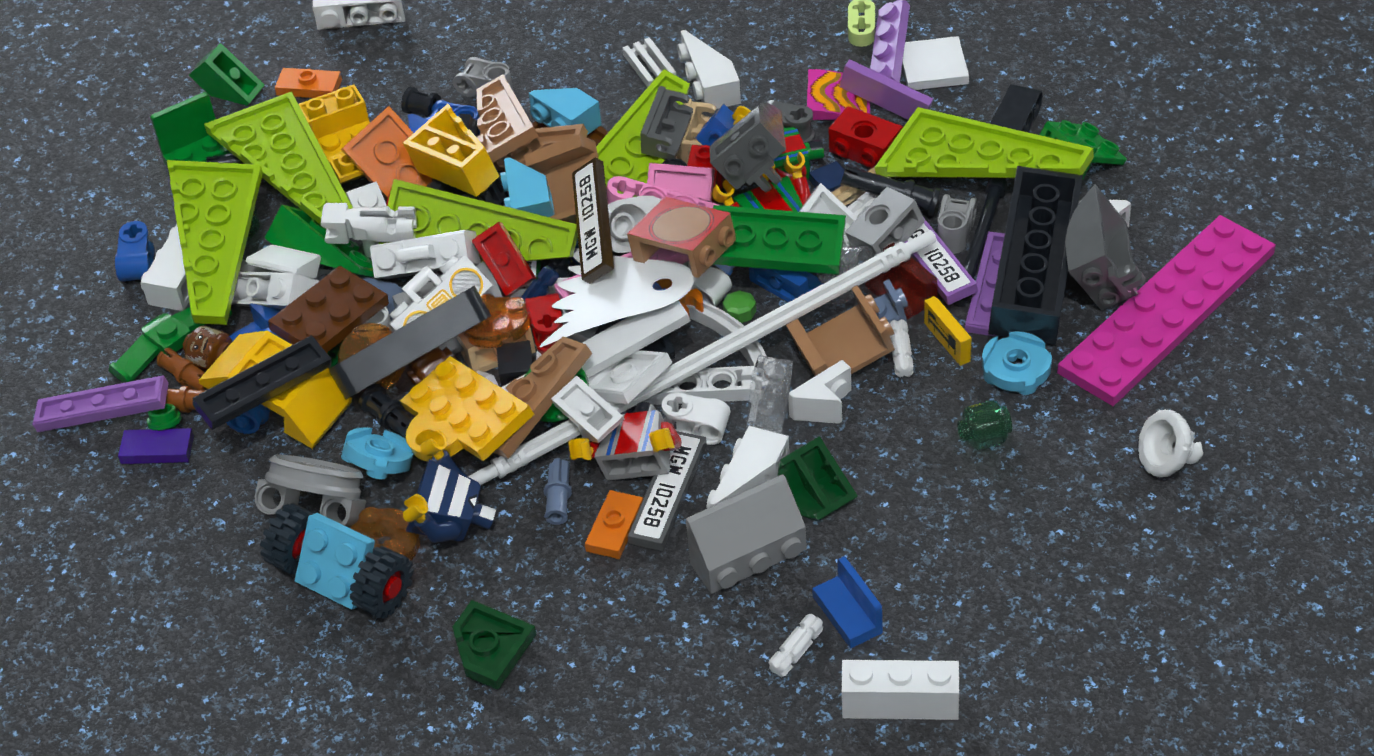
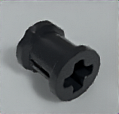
M409 86L402 96V111L408 114L416 112L425 115V117H430L433 105L441 100V96L434 92L430 94L419 92L417 88Z

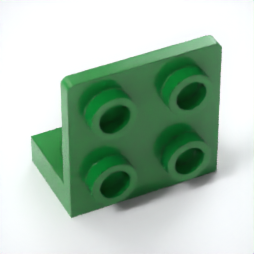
M202 92L150 116L162 159L167 167V160L206 162V157L231 153L206 132L204 124L216 120L210 96L207 92Z
M1066 120L1061 122L1047 121L1039 134L1049 138L1092 147L1094 158L1084 172L1083 178L1092 162L1124 165L1127 160L1119 152V147L1115 143L1101 137L1098 134L1099 129L1087 122L1074 124Z

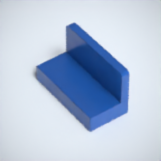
M749 267L750 281L787 302L824 284L823 280L808 272Z
M843 556L837 559L838 576L813 587L812 593L817 604L851 649L883 633L882 605L847 558Z

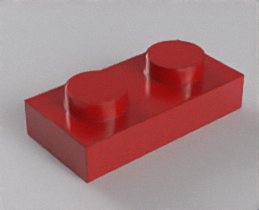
M497 222L472 239L473 244L505 296L513 295L536 279L503 223Z

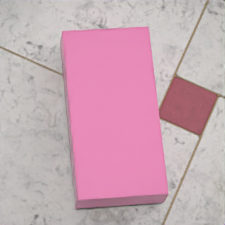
M649 163L647 184L712 202L715 169Z

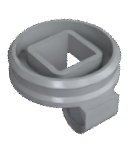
M276 454L269 459L271 462L270 469L266 473L265 479H258L255 503L257 508L265 514H275L278 509L283 510V506L286 504L291 505V503H295L298 505L300 492L306 491L323 494L320 514L348 528L357 526L363 518L366 500L360 499L361 490L359 486L361 478H364V476L356 468L313 458ZM276 490H278L281 495V501L278 506L274 503L273 495ZM340 504L346 510V517L343 521L339 519L337 514Z

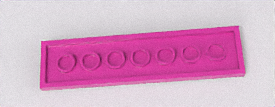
M1219 215L1137 291L1138 295L1129 298L1058 364L1057 374L1114 406L1274 254L1276 244Z

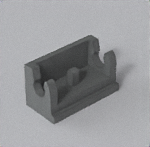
M659 86L640 133L642 154L664 159L676 158L693 115L692 107L680 105L676 101L688 103L690 99L688 95Z

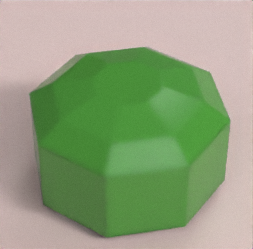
M739 290L729 293L722 302L723 311L741 323L752 320L756 313V301L752 294Z

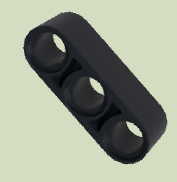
M1010 84L990 124L1029 133L1040 111L1043 92L1037 89Z

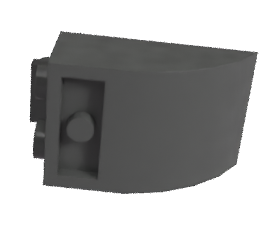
M760 103L711 144L710 163L736 190L744 183L750 185L755 182L767 193L772 187L762 176L763 174L776 185L782 181L780 175L772 168L774 166V159L786 150L782 111L769 103Z
M1094 184L1082 198L1072 215L1067 228L1065 247L1069 273L1102 311L1138 295L1137 286L1144 283L1145 276L1133 263L1126 221L1098 186Z

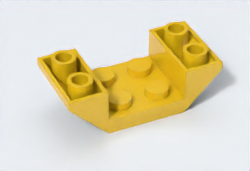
M355 84L298 104L340 184L342 185L364 177V174L341 150L370 123L365 101Z
M267 330L239 334L199 379V384L210 389L292 346V344ZM329 368L269 399L262 403V405L284 417L285 434L313 449L352 403V398L350 397L345 400L331 376Z

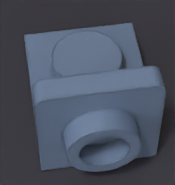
M888 279L883 282L886 294L874 298L880 310L876 315L879 319L885 316L889 323L892 320L899 321L901 319L907 322L904 308L908 307L906 297L902 289L898 288L895 290Z

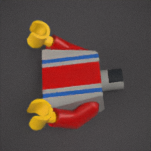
M648 402L637 404L634 413L621 414L625 420L599 443L589 442L588 438H576L568 441L570 459H596L607 481L669 474L670 451L678 450L682 444L681 438L673 425L665 422L661 413L656 410L654 405Z

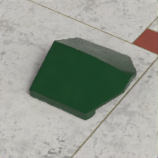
M820 436L779 460L777 476L783 474L786 478L800 514L803 517L819 521L858 497Z

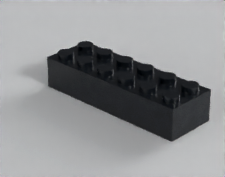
M1017 166L992 301L988 334L1009 337V332H1026L1039 337L1045 343L1056 345L1068 273L1065 240L1068 225L1079 203L1083 175Z

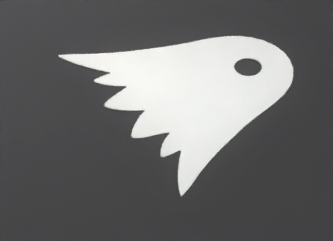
M575 248L573 258L580 263L579 248ZM613 256L614 269L591 284L583 281L581 276L559 282L557 285L560 288L575 294L557 301L552 305V308L573 311L564 314L554 321V323H568L549 336L540 347L556 342L562 336L568 337L602 324L673 304L684 297L693 287L694 276L692 271L687 266L673 261L648 259L645 263L634 261L633 258ZM580 265L568 267L573 273L581 275ZM660 279H670L672 281L671 287L660 291L653 289V284Z

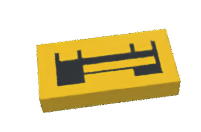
M933 296L924 300V324L960 366L970 362L971 336L938 298Z

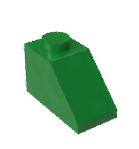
M221 43L206 54L189 74L210 96L245 106L251 103L265 85Z

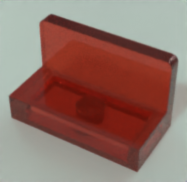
M891 243L890 245L883 248V252L887 248L893 247L895 243ZM912 257L910 260L902 262L895 268H891L889 271L881 273L864 283L878 297L886 294L883 282L888 279L895 290L901 288L908 302V307L904 308L907 320L924 310V300L933 296L937 298V277Z

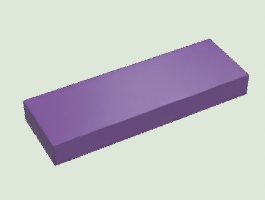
M849 59L844 67L839 87L909 120L917 107L929 110L931 108L933 98Z

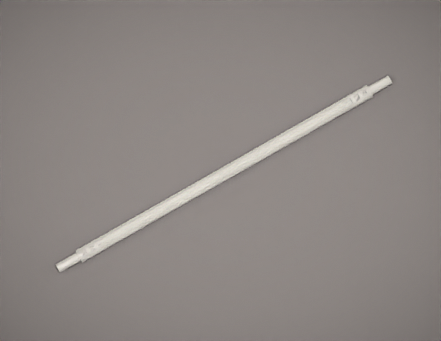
M928 230L906 243L899 242L893 247L887 248L884 252L876 254L873 258L670 365L629 404L608 403L619 413L632 408L852 290L851 288L856 285L859 286L881 273L895 268L902 262L910 260L912 254L936 242L934 232ZM569 419L520 445L509 459L502 456L490 460V465L468 477L479 482L480 485L497 476L501 479L508 473L524 467L536 458L576 438L581 433L577 425Z

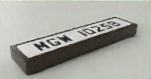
M596 157L572 172L581 278L589 284L614 269L604 163Z

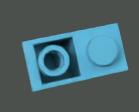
M578 88L533 90L529 93L532 117L538 123H543L547 127L584 124L589 134L602 125L599 101Z
M510 157L505 158L506 172L500 173L504 192L509 191V197L504 198L505 206L546 217L555 215L552 193L546 176Z

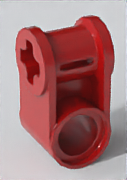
M558 293L525 299L529 325L533 331L536 349L541 354L545 353L556 342L540 347L541 344L563 326V323H554L555 320L563 316L562 309L552 308V305L560 300Z

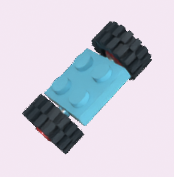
M295 503L284 505L283 510L278 509L275 512V519L271 517L268 522L271 525L270 528L264 529L263 532L266 539L261 540L260 546L263 547L260 551L261 556L264 557L263 560L289 574H296L295 582L351 610L358 607L378 618H387L388 614L392 615L395 612L394 607L399 608L402 604V596L406 598L408 594L406 588L412 584V580L409 577L414 575V569L411 568L413 563L409 558L385 546L374 548L375 540L319 513H313Z

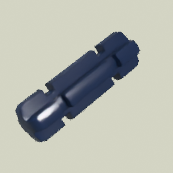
M549 266L542 268L537 275L538 279L533 280L518 300L519 304L512 308H518L526 321L528 315L525 299L546 295L549 291L548 287L553 286L559 278V274Z

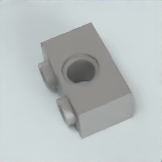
M886 187L845 231V234L855 253L869 260L876 254L884 252V250L893 247L899 242L905 243L925 220L915 199Z

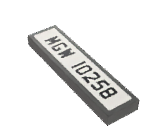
M677 431L682 441L681 447L678 450L670 451L669 474L653 476L628 534L629 544L659 551L664 550L707 446L706 437Z

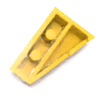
M449 104L445 105L403 142L418 172L477 197L486 191L500 177L483 144L470 129H467L461 118L456 116Z

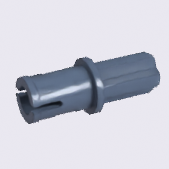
M555 458L549 464L548 483L544 487V495L547 497L544 518H546L548 523L560 525L567 521L568 498L572 494V488L569 485L570 464L568 461L561 460L560 458Z

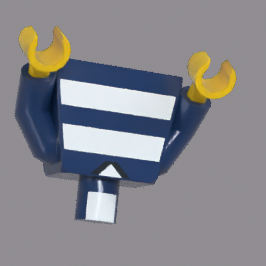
M434 430L426 435L427 440L422 442L420 450L424 455H433V457L427 463L417 494L404 501V505L408 507L403 512V518L408 522L406 531L425 535L431 542L437 543L450 540H464L470 524L490 529L496 509L476 503L481 485L479 482L469 478L456 466L449 453L444 450L447 446V439L442 431Z

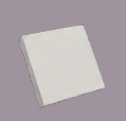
M959 36L905 42L902 69L907 87L914 90L969 84V74Z
M638 350L593 375L588 380L589 387L606 402L629 404L669 367L672 361L668 353Z

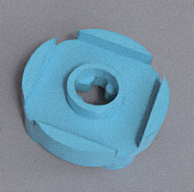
M1019 331L1009 332V337L998 340V336L992 338L983 349L982 368L984 380L988 384L995 385L1001 389L1016 391L1023 395L1032 394L1036 391L1037 386L1047 380L1051 372V352L1049 353L1045 349V342L1033 334ZM1017 358L1022 359V364H1013L1011 362L1016 361Z
M368 427L356 428L347 433L341 458L348 463L366 469L368 476L375 479H385L388 474L409 471L413 453L404 437L384 430L383 436L372 434L373 428Z

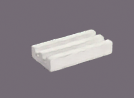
M650 37L644 39L645 44L643 45L639 41L633 43L634 48L632 49L628 45L622 47L623 56L647 87L654 79L636 57L640 55L647 68L656 77L663 69L676 75L674 68Z

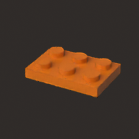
M390 106L341 149L371 183L377 181L381 193L386 199H388L394 179L425 187L432 182L433 178L418 172L403 142L413 132Z

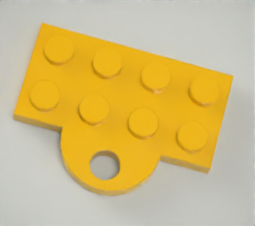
M451 356L440 363L434 371L419 384L415 385L400 400L405 410L415 416L407 428L406 442L418 459L427 462L429 459L432 460L433 455H424L420 447L422 442L427 440L426 435L434 430H440L446 436L447 446L444 450L450 456L455 455L464 448L484 461L535 415L528 404Z

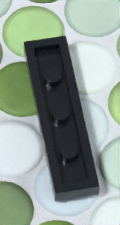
M311 335L193 397V406L213 430L331 367V358Z

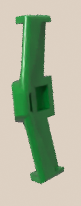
M190 307L172 316L168 313L160 314L141 327L142 335L116 363L112 362L109 365L108 371L122 383L134 381L161 351L170 357L164 351L165 348H171L177 352L183 347L186 336L192 333V330L205 324L194 323Z

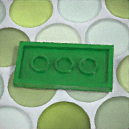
M713 205V209L731 213L736 241L713 263L714 265L839 275L846 215Z

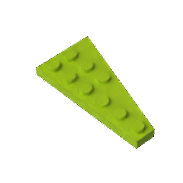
M663 69L596 146L598 158L604 163L606 186L608 181L616 176L647 183L649 163L661 164L666 160L641 153L640 133L659 86L688 95L690 83ZM676 101L678 104L684 105V103Z
M292 91L204 124L206 132L243 163L261 165L263 171L262 178L320 225L325 203H347L348 209L353 208Z
M917 107L875 166V172L884 177L1015 178L1017 166L1083 175L1094 158V152L1092 147Z
M167 160L194 323L227 325L263 175L262 167L258 164Z
M397 179L393 180L387 206L394 211L398 210V206L415 207L417 215V228H413L415 238L461 230L476 231L478 236L497 222H501L526 261L571 258L574 255L578 238L577 224ZM379 242L378 244H384V243H390V242ZM479 253L480 263H483L484 260Z

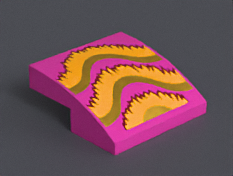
M808 69L807 107L812 109L813 120H836L847 106L870 114V101L839 87L843 75L842 72Z

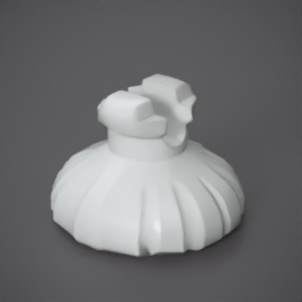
M1159 410L1148 417L1139 435V459L1145 470L1153 476H1171L1180 470L1185 463H1197L1203 456L1201 442H1193L1195 432L1190 430L1188 423L1179 413L1172 410Z

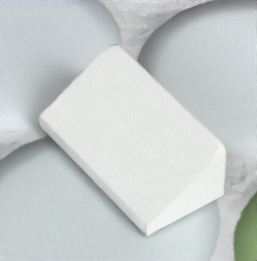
M269 245L246 258L248 265L282 273H295L312 279L317 277L321 256L318 254L277 245Z

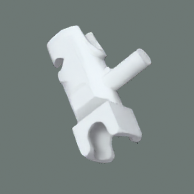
M325 203L322 210L321 226L326 228V243L348 244L349 238L362 240L365 256L371 258L370 247L376 245L375 241L396 242L415 238L413 228H417V215L415 207L398 206L396 211L390 209L389 206L348 209L347 203Z

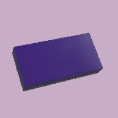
M192 428L124 430L118 454L121 464L189 462L194 439Z

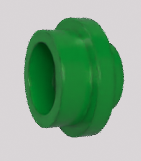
M165 404L164 409L148 411L149 417L146 422L148 428L152 430L175 429L182 418L180 412L175 409L173 404Z

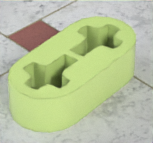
M853 0L848 6V39L852 45L868 46L874 42L875 5L871 0ZM859 13H865V15L859 16Z

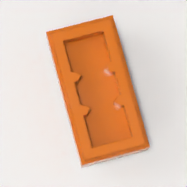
M283 68L275 85L276 95L280 96L292 91L294 97L316 98L339 89L342 81L341 72Z
M609 490L585 542L586 552L620 559L628 542V534L642 504L643 497Z

